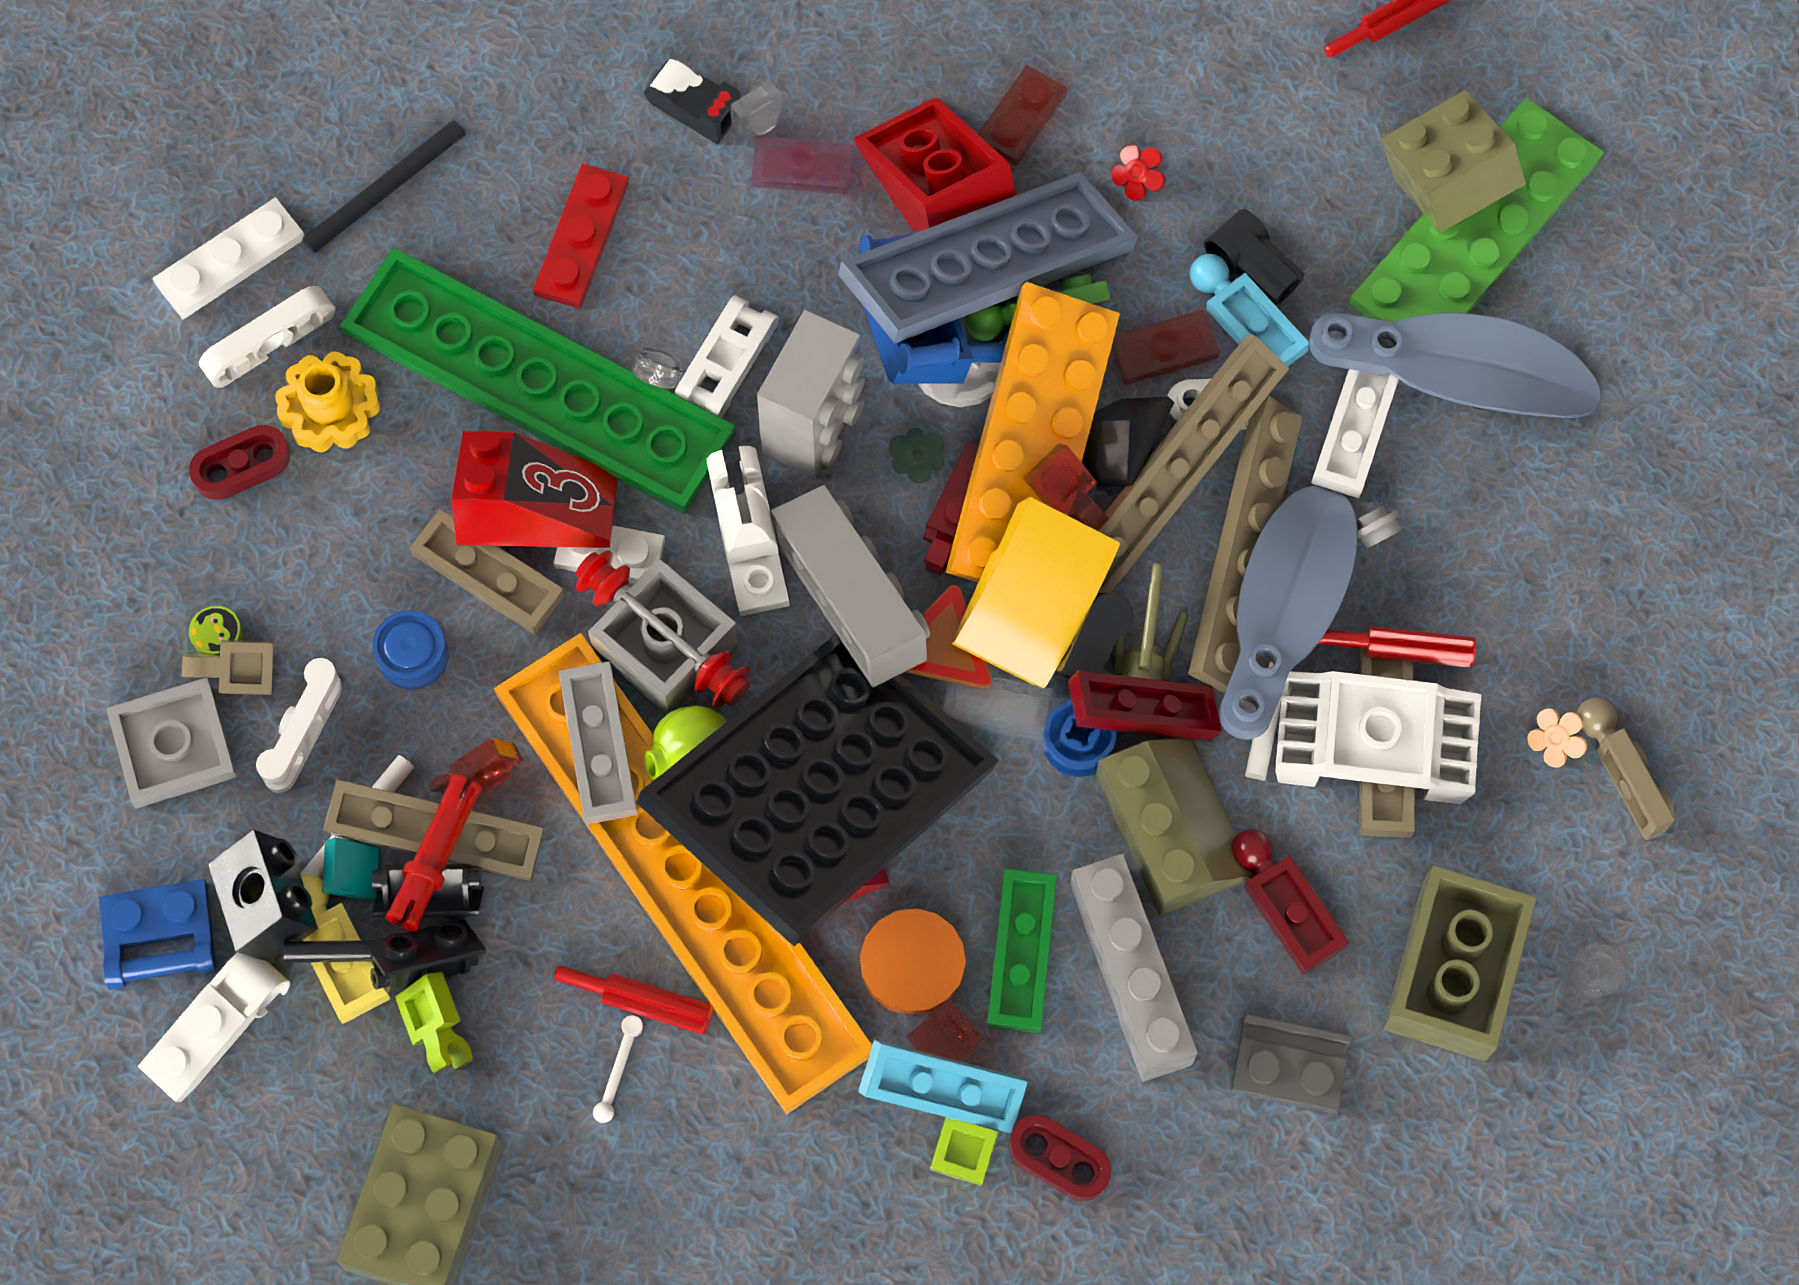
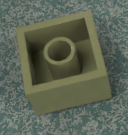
M1466 89L1381 138L1393 177L1439 233L1526 184L1515 143Z

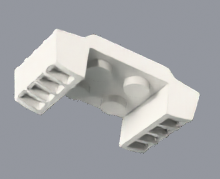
M1290 671L1282 690L1275 767L1278 783L1315 787L1319 776L1423 788L1424 800L1462 804L1475 794L1481 694L1448 689L1437 683L1335 671L1326 673Z

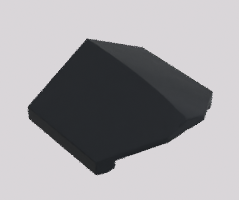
M1170 397L1123 398L1094 412L1078 474L1079 480L1086 486L1133 485L1175 402Z

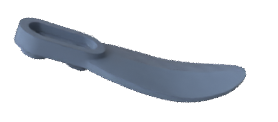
M1329 313L1321 316L1314 323L1309 338L1310 351L1322 364L1380 375L1392 374L1403 383L1421 392L1463 405L1524 415L1576 418L1592 414L1596 411L1601 401L1600 389L1595 377L1573 352L1535 329L1501 318L1464 313H1437L1413 316L1392 322L1343 313ZM1330 331H1339L1345 338L1335 340L1328 333ZM1388 339L1394 344V347L1384 348L1378 341Z
M1318 485L1296 491L1270 517L1253 548L1244 574L1237 609V635L1240 644V655L1219 710V718L1223 728L1236 738L1254 739L1265 733L1271 723L1288 674L1291 669L1304 660L1318 645L1340 608L1355 564L1357 519L1350 502L1339 492ZM1259 657L1269 658L1274 666L1270 668L1261 667L1256 659ZM1251 702L1255 705L1257 711L1246 713L1240 708L1239 704Z

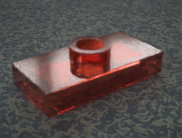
M1204 309L1115 334L1111 347L1125 385L1218 359L1220 354Z

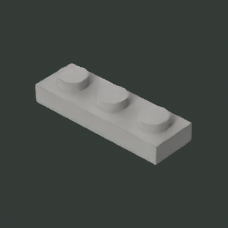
M610 661L558 671L585 825L638 815Z

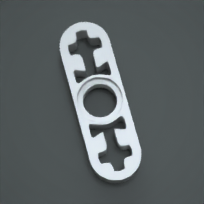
M310 286L304 288L214 344L202 355L199 366L214 387H225L269 359L267 354L279 346L284 345L288 347L331 320L336 308L321 287Z

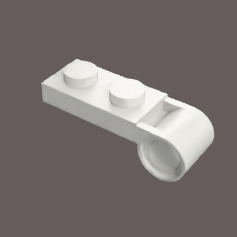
M236 953L214 979L207 984L138 1067L175 1102H182L204 1079L255 1018L263 1017L268 1013L265 1007L279 993L283 996L287 993L290 981L269 962Z

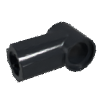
M1246 209L1237 211L1204 241V248L1207 254L1220 256L1227 263L1229 274L1236 272L1241 276L1246 273L1275 306L1292 294L1303 281L1305 273L1269 241V234L1263 223L1257 216Z

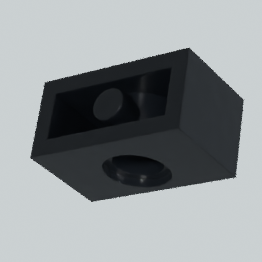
M254 829L211 861L208 866L235 951L273 963L284 955V941H303L315 932L318 926L311 908L312 898L304 887L297 866L298 857L294 848L282 838H276Z

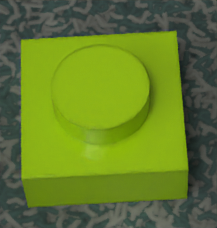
M946 1117L930 1170L982 1186L998 1131Z

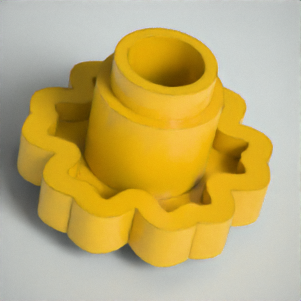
M333 351L325 356L323 361L315 356L308 355L302 358L298 364L287 369L285 376L288 385L280 388L275 394L278 405L277 415L282 426L292 430L298 445L310 447L316 452L323 453L333 443L341 448L348 449L354 446L358 440L368 436L370 433L368 418L377 415L380 411L378 387L372 376L363 374L358 359L349 356L345 357L342 353Z

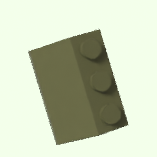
M1191 739L1148 740L1099 760L1095 778L1159 916L1256 876L1254 871L1244 869L1233 855L1231 846L1236 833Z

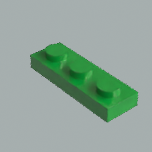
M1004 869L987 1028L1040 1034L1057 880L1056 874Z

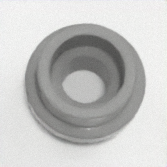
M1383 505L1357 519L1361 528L1357 531V539L1361 538L1367 549L1401 531L1402 528L1397 521V518L1401 516L1398 510H1395L1388 514Z

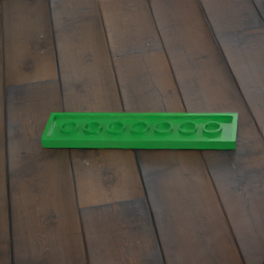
M394 247L340 325L343 334L561 450L593 462L618 480L684 515L709 478L706 459L712 453L720 450L724 454L736 435L735 425L650 381L647 382L641 379L635 373Z

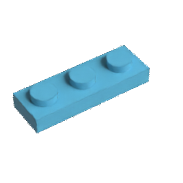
M874 1039L858 1092L868 1098L1011 1133L1015 1126L1028 1082L1019 1076Z

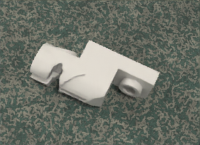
M739 446L740 468L745 489L740 495H736L734 488L729 486L722 450L712 453L706 459L739 616L790 606L756 449L751 446Z

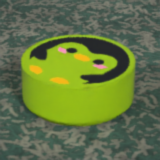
M210 606L199 611L191 620L189 638L199 653L220 655V641L242 640L243 628L233 611L223 606Z

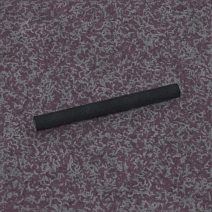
M452 120L305 235L302 238L303 242L314 253L319 251L464 137L463 129L456 121Z

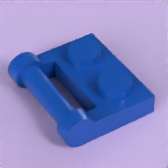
M205 879L98 896L104 949L103 971L108 990L124 988L127 981L198 970L200 975L217 971L208 884ZM188 937L195 938L194 949L124 960L123 948Z

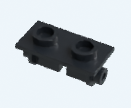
M469 863L446 864L442 872L445 881L439 891L433 892L423 916H442L449 920L479 916L484 893V886H481V869H471ZM389 864L383 865V870H373L372 888L373 891H377L372 909V917H385L387 911L390 910L405 879L402 875L405 865ZM407 907L403 915V918L399 921L405 920L407 913L409 911V907Z
M465 919L443 922L415 932L396 933L385 938L365 942V948L378 966L370 970L372 985L376 990L383 988L386 992L412 985L421 978L423 968H427V974L443 972L444 977L469 973L472 966L478 965V955L486 953V948Z

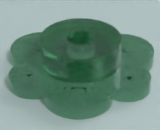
M914 427L908 430L907 436L899 435L890 441L889 452L895 458L893 460V470L898 474L907 473L908 478L915 483L926 482L931 477L932 471H940L944 467V457L941 455L944 450V440L939 434H924L922 429ZM920 453L922 456L915 458L913 454Z

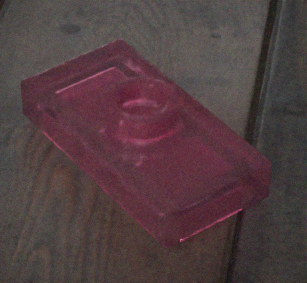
M756 137L751 178L752 187L849 194L853 144Z

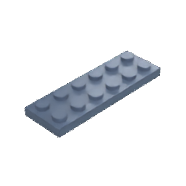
M1080 171L841 261L838 275L895 344L1018 296L1021 286L1026 282L1043 286L1130 252L1134 249L1138 236Z

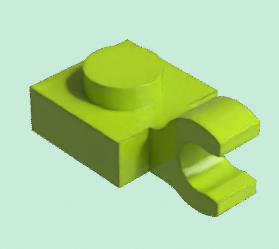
M443 972L426 974L395 996L412 1045H425L427 1062L434 1073L441 1072L451 1064L457 1070L472 1061V1051L468 1043L451 1029L452 1026L461 1020Z

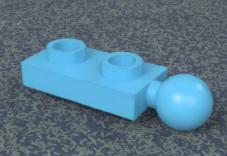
M1205 254L1193 262L1190 268V280L1194 287L1203 293L1215 294L1214 297L1207 301L1206 310L1238 345L1246 335H1256L1287 367L1308 352L1309 341L1246 273L1231 283L1228 280V265L1220 256Z

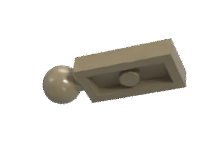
M1601 697L1585 700L1576 712L1583 720V728L1580 731L1588 737L1596 738L1600 744L1596 752L1645 841L1665 833L1675 821L1672 815L1674 813L1673 804L1666 790L1661 786H1656L1647 770L1648 759L1643 748L1637 741L1630 740L1624 728L1616 732L1618 713L1610 701Z

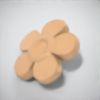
M1546 708L1539 712L1536 719L1540 728L1529 732L1528 744L1534 751H1541L1547 748L1543 756L1545 763L1557 768L1566 763L1567 755L1571 758H1579L1585 754L1588 745L1587 741L1579 735H1573L1583 728V720L1577 713L1568 712L1560 719L1556 709Z

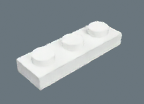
M275 197L153 277V281L183 320L303 241L302 238L305 235Z
M1348 370L1311 482L1312 484L1358 499L1360 498L1398 383L1397 377L1392 374L1380 375Z

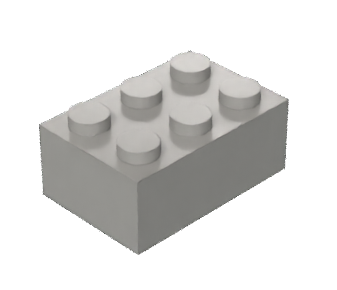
M804 309L757 393L762 454L815 479L823 465L828 468L832 467L842 447V440L838 439L845 424L855 425L865 404V399L860 397L865 383V378L860 376L865 357L860 355V334Z

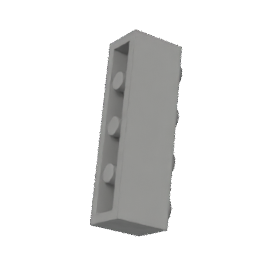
M822 485L770 510L779 548L872 687L927 661L926 639L930 637V631L924 617L917 609L910 611L904 602V592L898 579L892 572L884 573L878 564L879 557L875 546L867 535L862 537L858 535L853 527L854 520L852 514L842 499L835 501L826 486Z
M1120 854L1074 869L1069 886L1141 1081L1144 1082L1192 1066L1198 1052L1124 855Z

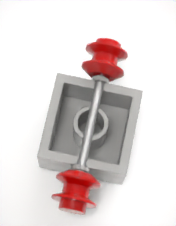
M610 550L604 551L601 554L593 552L581 562L575 573L576 577L579 578L576 590L582 593L591 588L595 592L593 605L596 607L615 603L588 631L592 649L604 662L610 661L613 670L666 715L676 710L694 690L697 693H702L708 689L714 692L715 696L712 705L715 708H719L725 703L733 706L744 696L750 686V682L746 679L750 668L745 665L735 670L729 665L732 658L731 651L738 645L736 622L661 559H658L631 588L628 587L630 567L623 565L615 569L611 565L613 553Z

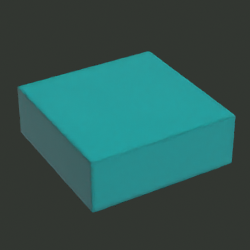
M336 837L325 841L322 893L355 900L375 899L377 891H373L372 873L373 870H378L379 847Z

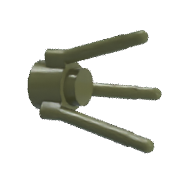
M1159 562L1154 563L1152 566L1142 643L1131 644L1130 651L1126 653L1123 635L1118 637L1113 647L1115 657L1114 675L1170 681L1171 665L1184 633L1189 614L1187 611L1179 613L1164 654L1160 656L1161 648L1153 645L1163 566Z

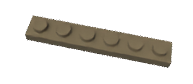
M1256 335L1245 336L1146 460L1134 484L1126 485L1092 528L1121 543L1098 593H1111L1289 370Z
M1269 395L1248 421L1188 674L1221 692H1226L1240 655V644L1237 635V609L1244 574L1260 533L1270 517L1283 502L1302 421V416Z

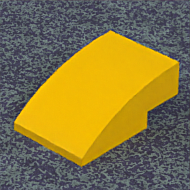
M1028 497L1017 504L998 549L991 553L951 644L1040 689H1044L1082 625L1121 543L1032 497Z

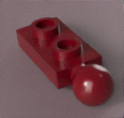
M1246 829L1238 833L1231 846L1233 855L1244 869L1254 871L1256 874L1255 877L1246 881L1244 889L1302 975L1346 949L1349 941L1291 856L1289 855L1274 864L1271 860L1273 845L1266 833L1258 829Z

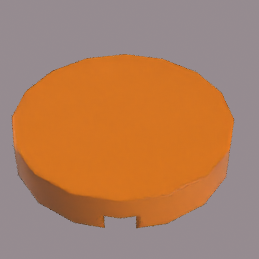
M917 908L898 910L878 920L865 936L860 953L862 980L872 998L888 1010L898 1013L925 1014L947 1004L960 988L966 967L964 945L954 927L938 914Z

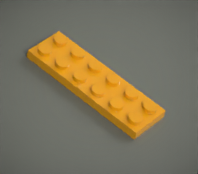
M1029 282L1021 286L945 573L978 583L991 553L998 549L1017 504L1028 497H1032L1068 516L1120 313Z

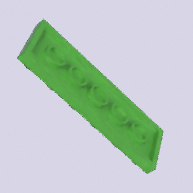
M1526 97L1500 126L1515 143L1526 184L1442 233H1439L1423 214L1353 293L1349 304L1368 318L1392 322L1427 314H1468L1599 163L1604 152Z

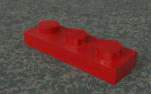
M581 164L534 285V296L575 308H582L629 184L628 176Z

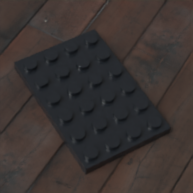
M836 633L642 789L636 803L795 947L989 775L997 764L998 759L903 675L899 674L872 687Z

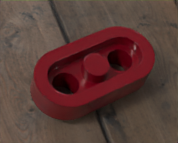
M268 425L254 426L196 453L189 466V475L196 490L205 498L212 500L226 499L281 474L290 461V449L284 435L278 429ZM263 449L273 451L272 457L267 461H258L256 459L257 453ZM217 469H223L227 472L225 478L219 482L209 480L210 474Z
M1031 1115L1020 1120L1011 1132L1009 1151L1016 1165L1067 1197L1076 1201H1090L1099 1197L1107 1188L1111 1177V1165L1106 1154L1097 1146L1052 1119L1042 1115ZM1034 1136L1040 1137L1046 1143V1150L1039 1155L1031 1154L1026 1148V1141ZM1084 1164L1091 1168L1093 1172L1091 1181L1080 1183L1074 1179L1072 1171L1077 1165Z

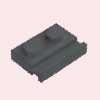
M1245 1014L1231 1092L1337 1114L1339 1112L1351 1036Z

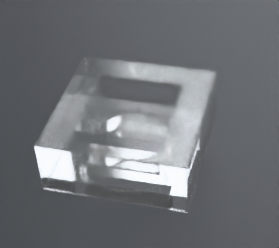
M771 80L730 104L732 127L742 139L747 138L753 133L757 135L768 133L778 124L780 116L783 115L782 94Z

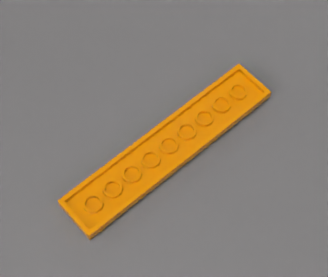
M579 633L495 687L494 691L584 821L558 671L602 662L584 636ZM614 680L636 802L640 791L652 782L646 771L644 756L646 751L652 750L653 734ZM637 803L638 815L586 825L709 1004H712L714 1011L786 1115L868 1060L872 1044L800 942L795 947L790 944Z

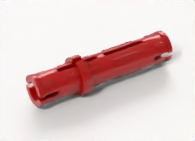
M452 775L450 777L447 789L414 860L408 861L403 868L402 875L405 879L390 910L387 911L385 916L390 923L396 926L398 921L403 918L407 907H409L401 929L412 932L418 930L420 920L433 892L439 891L445 881L442 872L477 797L482 792L481 786L472 780L460 799L459 795L467 777Z

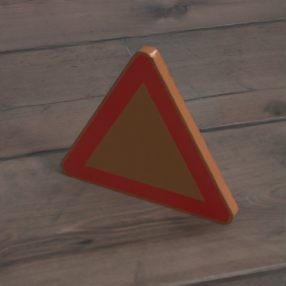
M949 586L922 614L930 631V637L926 639L927 661L905 672L980 689H988L992 684V677L986 661L951 644L967 609L959 586Z

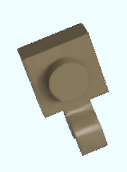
M221 640L220 655L183 653L182 677L219 678V693L272 695V641Z

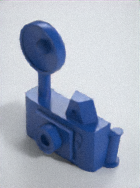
M914 230L912 234H915V233H917V232H919V231H918V230ZM864 235L860 242L859 253L867 252L909 235L875 240L870 235ZM863 306L886 375L893 384H964L972 363H1001L1010 328L1007 330L1002 343H968L959 319H956L894 344Z

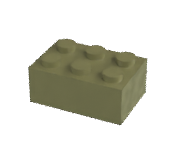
M1433 865L1422 882L1382 1030L1486 1062L1498 1047L1537 897Z
M393 1103L336 1262L347 1272L389 1285H456L503 1149L498 1136Z

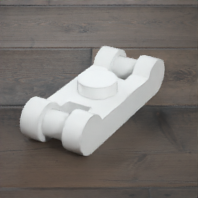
M734 295L727 303L688 367L674 394L722 419L730 406L732 398L765 343L769 341L778 326L779 316L767 310L760 313L750 308L747 300ZM741 325L751 331L746 337L734 331L735 328ZM705 377L719 383L713 393L700 387Z
M313 659L306 665L304 670V678L308 684L297 706H290L283 715L279 726V734L281 736L275 748L264 751L257 759V771L268 789L272 792H286L294 785L341 694L342 682L332 662L327 659Z

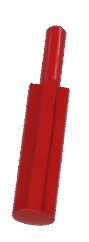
M1392 0L1361 17L1362 23L1359 24V27L1325 45L1324 52L1328 57L1333 58L1367 38L1371 43H1375L1451 0Z
M1370 626L1368 634L1327 630L1318 643L1366 649V657L1472 668L1476 657L1475 637Z
M562 965L558 966L554 973L556 981L601 994V1003L701 1035L706 1033L712 1020V1004L611 973L607 979Z

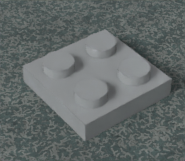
M207 677L106 708L130 800L136 809L237 778L212 684Z

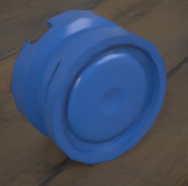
M415 610L399 611L385 618L376 629L372 641L373 655L385 679L396 687L408 690L424 688L437 681L445 671L449 660L448 644L438 622L428 614Z
M1068 699L1064 704L1058 707L1055 706L1047 717L1042 739L1044 754L1050 764L1065 775L1074 777L1091 776L1096 773L1099 760L1112 755L1117 731L1077 727L1072 700Z

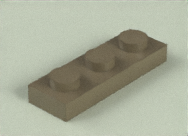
M441 509L437 511L409 547L412 556L534 635L538 633L565 597L562 587L498 546L456 545L454 519Z

